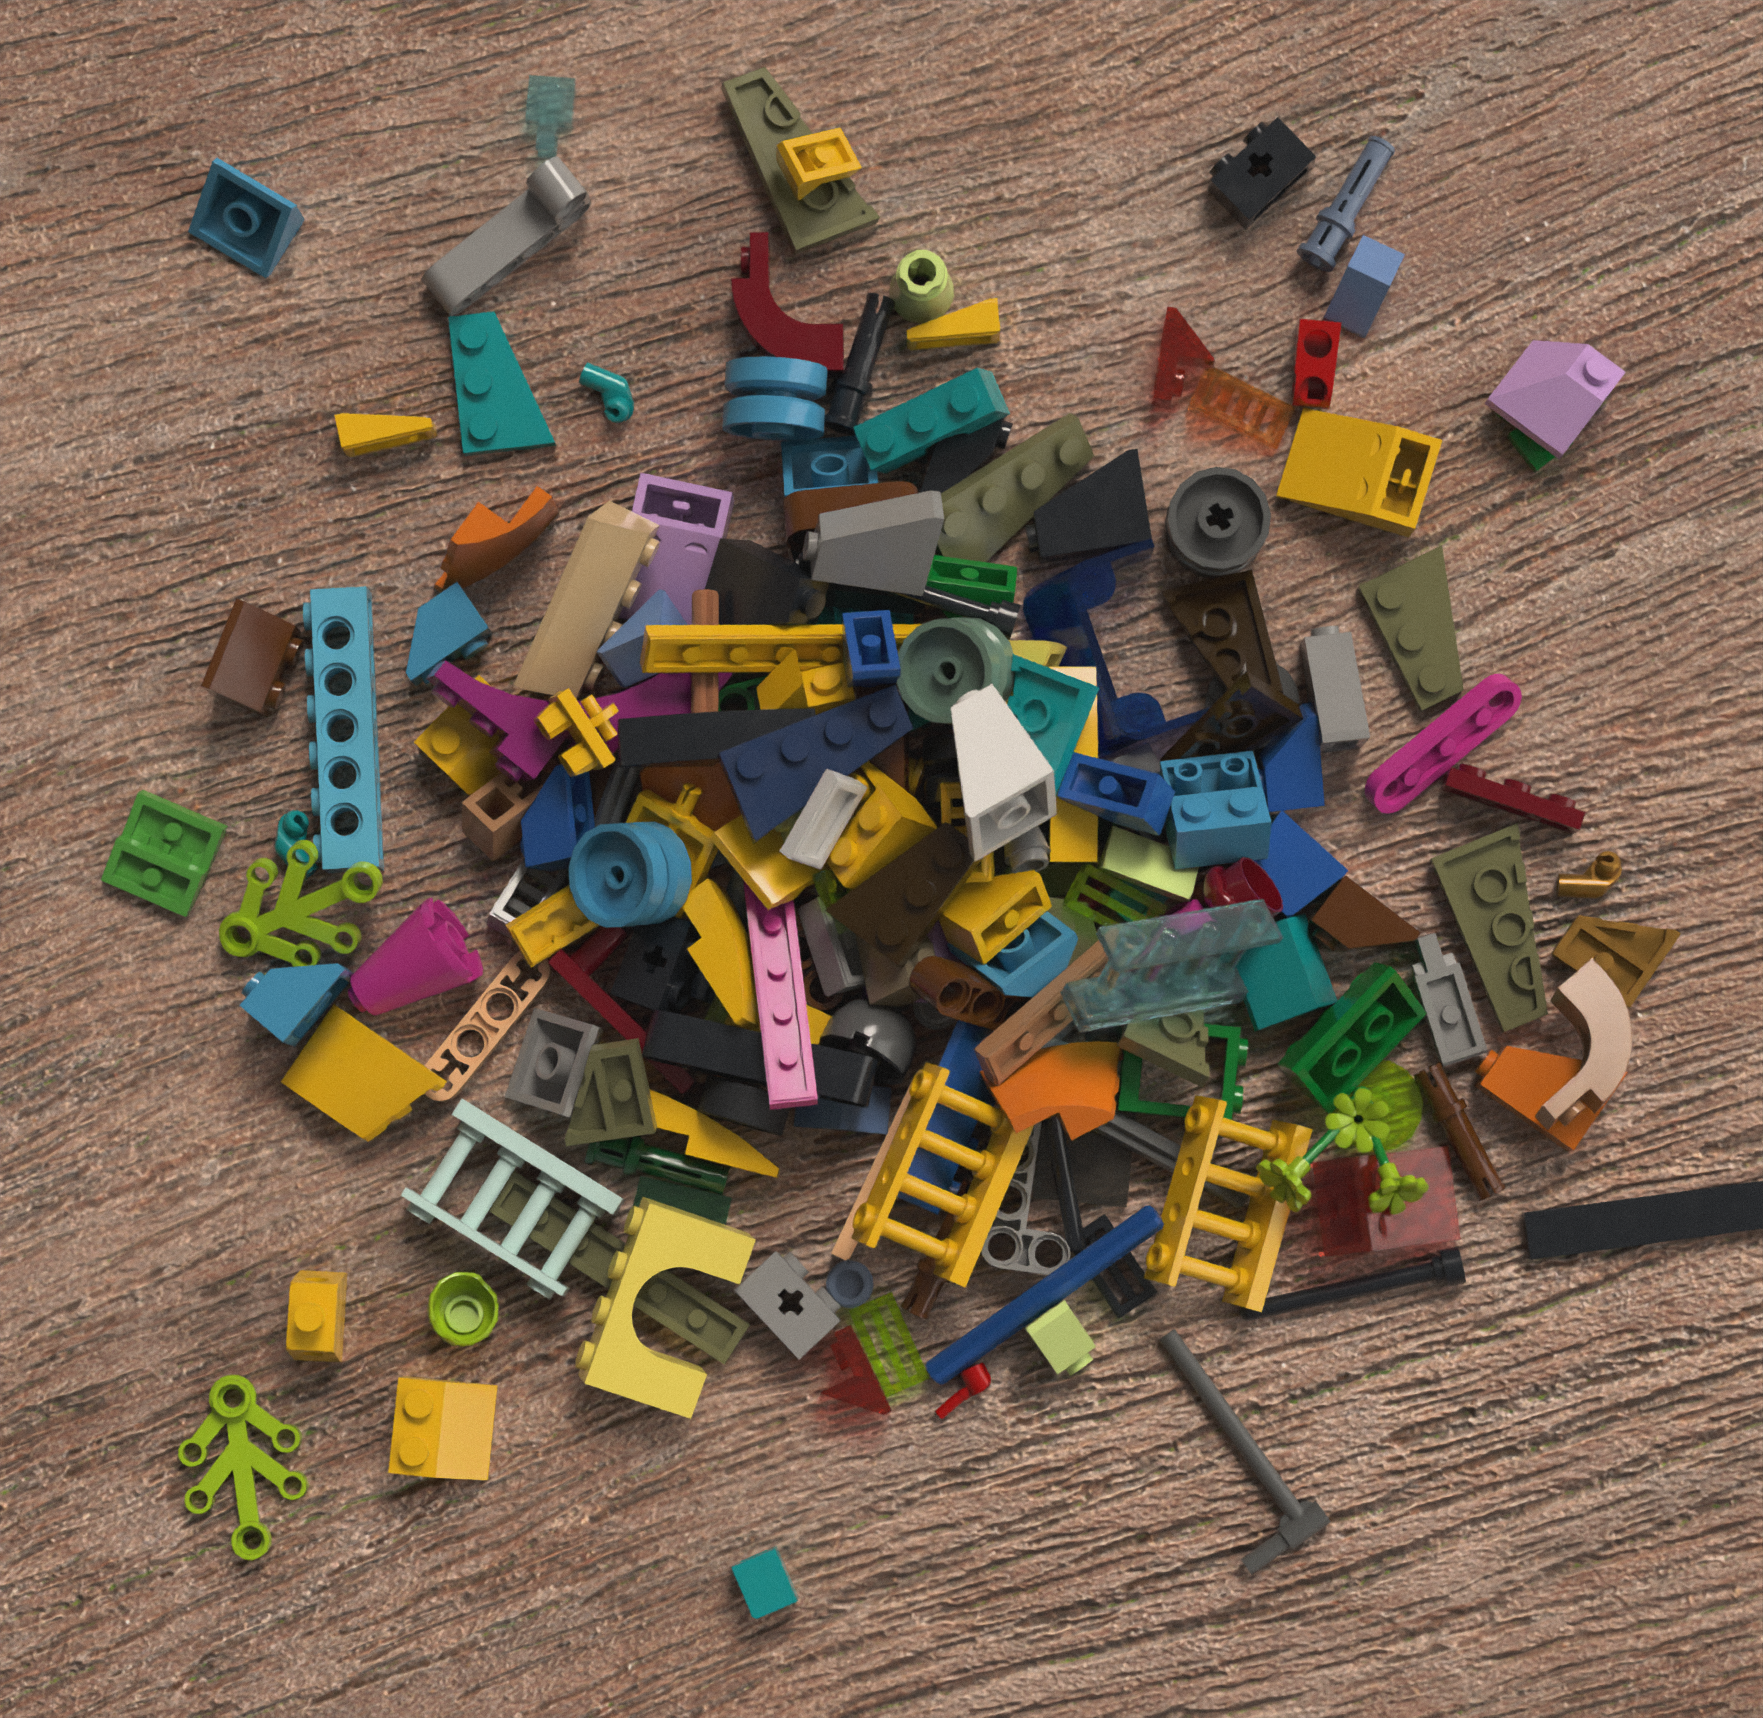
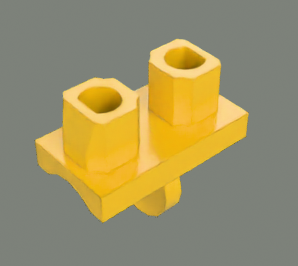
M567 688L548 698L551 704L546 706L533 719L547 740L552 739L567 729L577 743L558 756L570 777L577 776L591 769L595 771L605 768L615 761L612 753L595 729V727L598 728L605 741L618 734L609 721V718L619 711L614 703L601 709L592 694L581 701V704L590 716L588 718L571 690Z

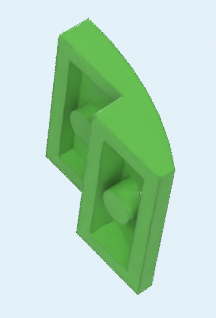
M141 790L137 793L122 835L116 838L101 881L187 917L203 887L228 826L148 791Z

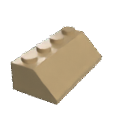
M608 501L588 516L516 678L515 686L524 690L554 695L559 691L569 688L576 699L586 689L591 691L595 689L605 668L604 665L598 663L600 657L596 651L622 626L617 620L623 606L630 609L642 585V583L636 581L642 565L649 567L659 548L660 541L654 539L660 525L611 501Z

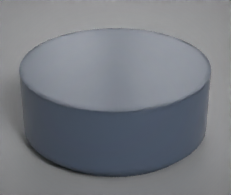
M852 1260L843 1261L830 1270L826 1280L827 1292L842 1307H858L871 1296L873 1277L868 1268L860 1262Z

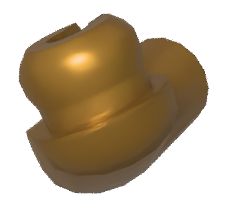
M1604 851L1598 854L1596 860L1582 875L1558 873L1556 883L1557 897L1592 899L1602 897L1620 878L1622 872L1620 857L1614 852Z

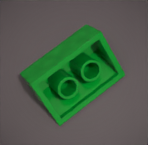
M1374 962L1364 973L1359 974L1352 981L1350 988L1333 1006L1321 1013L1317 1023L1300 1040L1294 1042L1287 1049L1285 1056L1277 1065L1298 1089L1325 1112L1331 1114L1336 1109L1333 1102L1334 1098L1342 1093L1349 1096L1427 1012L1396 970L1391 966Z

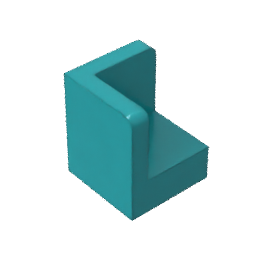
M777 1545L732 1565L733 1573L754 1619L761 1618L798 1602V1595Z

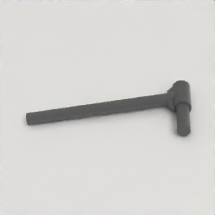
M1173 1329L1159 1339L1284 1513L1280 1517L1279 1528H1277L1279 1532L1241 1559L1248 1571L1253 1575L1287 1549L1291 1548L1293 1550L1331 1523V1521L1316 1501L1303 1500L1300 1503L1177 1331Z

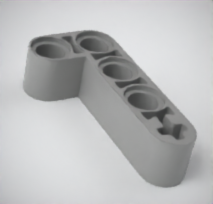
M558 156L552 157L533 171L526 180L528 189L444 255L424 273L421 281L450 316H455L472 305L576 222L590 208L591 201L588 192Z
M1040 1121L1034 1125L1032 1137H1029L1026 1144L1028 1149L1027 1161L1023 1165L1016 1167L1009 1184L1010 1187L1019 1191L1022 1197L1021 1206L1012 1214H1005L998 1210L982 1247L981 1254L989 1265L996 1268L1049 1275L1069 1261L1070 1248L1066 1240L1058 1234L1026 1229L1041 1127ZM997 1233L1009 1235L1015 1243L1014 1254L1005 1261L994 1259L988 1251L989 1240ZM1044 1240L1055 1241L1062 1250L1060 1262L1052 1268L1041 1266L1035 1258L1036 1247Z

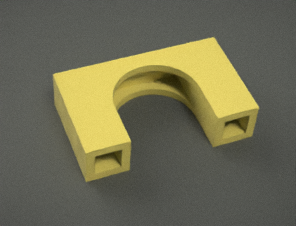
M642 1197L639 1207L632 1206L628 1213L624 1226V1233L629 1234L623 1252L616 1251L608 1269V1278L612 1279L607 1296H600L595 1304L591 1322L596 1324L590 1342L586 1340L582 1342L576 1357L575 1367L580 1369L578 1376L584 1384L691 1419L707 1373L699 1365L654 1351L639 1341L632 1322L635 1298L648 1279L663 1270L675 1267L696 1269L740 1284L756 1239L742 1230Z

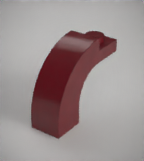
M750 232V246H741V274H750V278H731L735 309L745 334L765 357H785L819 363L827 367V379H834L838 374H844L843 324H809L797 321L784 313L774 301L770 291L768 232Z

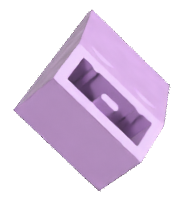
M640 473L632 512L660 525L654 539L660 541V545L649 567L641 566L636 577V581L642 583L640 591L630 609L623 606L619 615L620 619L628 620L661 589L667 593L686 623L692 625V594L696 590L705 589L720 538L726 539L734 506L732 492Z

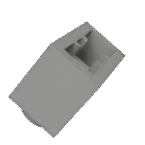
M775 1251L734 1291L800 1360L841 1321L835 1314L841 1306L823 1286L815 1292L805 1282L803 1278L809 1271L791 1252L782 1257L778 1251ZM786 1289L791 1294L799 1290L804 1297L799 1303L804 1310L799 1315L792 1310L785 1314L779 1308L784 1302L779 1295L783 1290Z

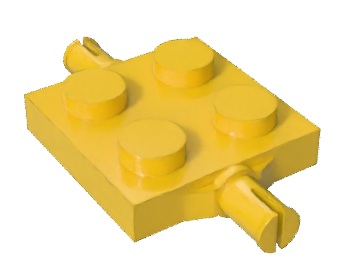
M684 783L676 804H673L651 790L646 789L638 794L626 823L656 821L671 828L684 842L691 860L692 883L690 892L705 880L719 850L710 839L715 831L699 822L692 814L702 794V790L700 787L695 788V784ZM681 907L675 916L682 919L687 914Z

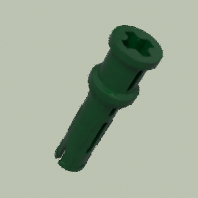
M641 1136L589 1143L585 1164L592 1165L594 1162H599L620 1168L623 1174L628 1176L630 1174L635 1175L636 1171H640L677 1183L715 1192L721 1196L723 1195L730 1166L718 1165L685 1154L644 1144L645 1139H642Z

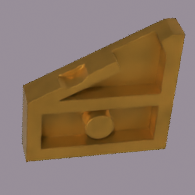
M1578 915L1550 953V956L1575 973L1592 958L1613 980L1628 1009L1632 1006L1681 933L1675 929H1660L1640 926L1635 923L1614 922Z

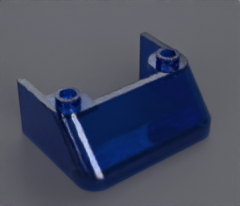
M1152 538L1085 560L1035 585L1027 592L1023 601V616L1031 639L1056 642L1067 647L1059 666L1096 667L1097 687H1099L1097 693L1098 759L1102 760L1132 751L1148 742L1152 744L1187 732L1210 708L1207 707L1166 721L1159 702L1149 694L1137 692L1118 698L1087 610L1102 606L1111 599L1116 588L1115 570L1151 558L1155 547Z

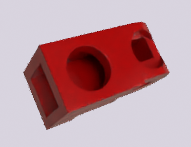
M1299 319L1296 322L1292 406L1330 408L1342 322Z

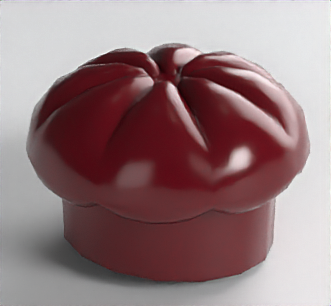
M1242 857L1227 869H1224L1222 866H1214L1205 875L1203 882L1204 900L1210 908L1213 918L1220 922L1222 928L1227 933L1240 940L1254 941L1261 938L1265 934V923L1283 909V900L1273 880L1257 862L1248 857Z

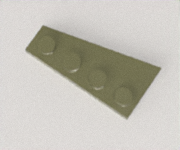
M1071 413L1065 415L941 493L944 521L935 550L938 556L987 562L1033 517V512L1046 504L1094 457L1079 418Z
M1518 823L1429 860L1502 1033L1548 1015L1539 954H1537L1533 931L1532 910H1530L1526 886L1525 865L1522 861Z

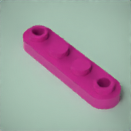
M1493 674L1483 679L1371 773L1365 784L1366 799L1382 813L1389 814L1402 809L1516 713L1522 699L1520 688L1503 674Z

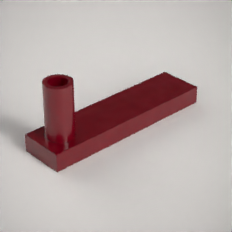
M600 925L570 957L560 949L548 963L626 1040L639 1038L642 1052L647 1032L589 977L629 937L620 927H603ZM647 1059L684 1096L698 1083L682 1067Z

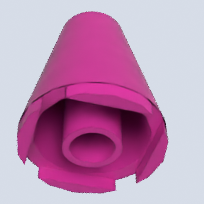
M433 897L422 902L351 975L350 983L352 987L348 989V994L359 1011L362 1013L368 1011L370 1014L377 1016L474 982L483 974L480 955L477 949L471 953L468 952L464 939L469 937V934L456 915L439 899L433 903Z

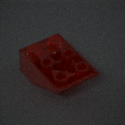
M1449 1147L1386 1153L1389 1162L1395 1163L1400 1177L1414 1175L1416 1179L1423 1177L1429 1185V1190L1423 1193L1421 1199L1416 1202L1404 1201L1405 1210L1395 1215L1390 1213L1389 1206L1380 1213H1373L1369 1206L1368 1197L1380 1188L1381 1182L1377 1172L1380 1166L1375 1155L1312 1162L1310 1164L1311 1170L1308 1173L1319 1257L1461 1240Z

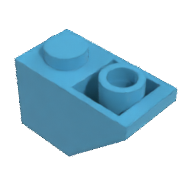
M458 582L418 608L406 669L407 676L415 686L422 682L426 686L432 685L426 678L438 663L445 660L451 663L461 655L465 660L472 658L488 646V642L485 639L493 634Z

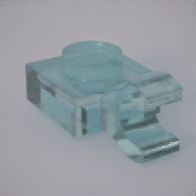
M529 75L525 120L527 125L538 126L536 138L538 158L557 156L559 127L573 128L576 96L575 78Z

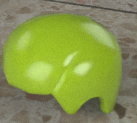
M454 1272L439 1280L429 1295L427 1305L428 1320L433 1331L448 1344L459 1347L473 1346L486 1339L498 1322L499 1303L496 1293L480 1275L469 1272Z

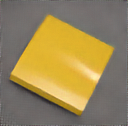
M742 815L715 831L710 837L711 841L768 910L795 899L805 887L829 878L834 874L826 861L823 867L818 869L787 858L780 852L784 844L781 832H777L775 829L753 844Z

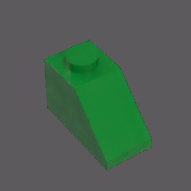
M934 555L926 586L991 605L992 601L1000 604L1002 600L1014 602L1017 567ZM941 610L949 619H950V618H956V617H962V616H959V615H956V614L949 613V612H946V611Z

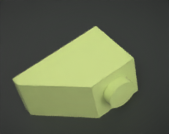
M1061 1300L1024 1327L1056 1374L1066 1370L1071 1376L1093 1360L1088 1352L1094 1349L1096 1345L1065 1300Z

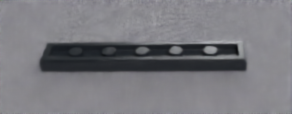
M1763 1181L1524 1212L1522 1217L1528 1259L1763 1229Z

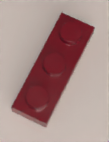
M1460 764L1459 769L1451 767L1445 773L1440 788L1442 791L1571 834H1575L1581 828L1586 812L1575 809L1576 801L1570 798L1550 793L1548 799L1530 794L1532 787L1525 783L1506 778L1504 783L1500 784L1485 779L1486 771L1467 764Z

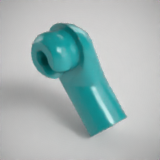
M587 362L581 373L579 384L601 393L605 407L604 414L609 421L622 423L628 420L634 411V400L627 380L618 374Z
M291 810L284 814L277 826L274 849L287 866L289 865L287 862L288 850L295 842L306 840L309 819L305 813L299 810ZM297 849L296 857L302 862H309V855L306 851ZM316 863L307 870L304 881L318 870L319 867Z

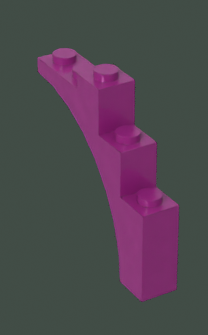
M446 660L438 663L426 678L435 686L432 689V693L439 700L452 708H455L457 704L472 715L469 722L477 730L490 738L494 733L500 737L489 753L498 759L494 764L495 767L515 782L520 778L524 781L535 779L563 741L568 744L565 750L577 744L567 729L552 739L547 740L536 726L533 719L546 706L551 704L549 701L509 694L475 680ZM734 672L719 673L718 693ZM658 673L616 694L595 699L601 709L611 703L616 705L619 711L610 717L609 721L618 733V719L691 713V673ZM578 701V703L580 704V706H581L582 709L584 710L585 714H586L587 717L589 718L590 716H589V714L587 713V711L585 710V708L583 707V705L581 704V701ZM595 727L613 755L618 748V734L605 741L598 728Z

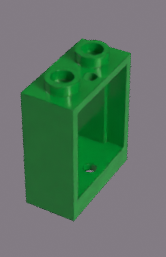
M1204 1024V1027H1208V1038L1226 1039L1220 1100L1227 1102L1223 1117L1232 1120V1114H1241L1243 1086L1235 1085L1237 1066H1246L1248 1039L1240 1038L1241 1027ZM1122 1049L1123 1060H1121L1116 1111L1185 1119L1191 1107L1189 1105L1139 1100L1142 1058Z

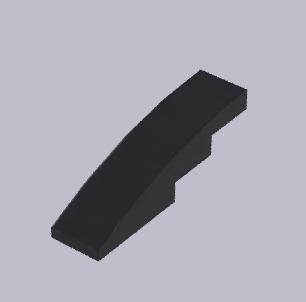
M815 708L716 711L618 719L619 768L714 766L716 763H720L717 757L719 752L815 716Z

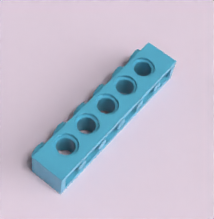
M366 586L310 589L311 602L303 603V622L305 630H312L313 648L305 649V668L307 677L314 676L315 695L307 696L309 723H316L317 741L309 742L311 770L318 769L319 788L311 789L313 816H320L321 834L313 836V844L318 849V859L315 863L322 862V870L327 873H345L354 863L361 861L370 862L380 871H383L384 854L372 593ZM336 627L348 628L350 639L347 645L340 649L329 648L327 645L329 632ZM338 673H348L352 677L350 690L341 696L332 695L329 691L331 678ZM341 719L352 720L354 723L352 737L345 742L333 741L331 729L334 723ZM344 765L353 766L356 770V780L353 785L346 789L336 788L333 783L335 771ZM348 811L356 813L359 823L355 832L347 836L338 835L335 829V822L338 816Z

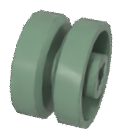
M956 617L935 619L917 626L904 639L898 653L900 677L897 680V685L902 699L915 714L930 722L952 723L951 707L967 692L972 690L980 691L993 684L1005 702L1008 700L1015 680V672L1011 671L1014 653L1010 642L998 627L981 618Z

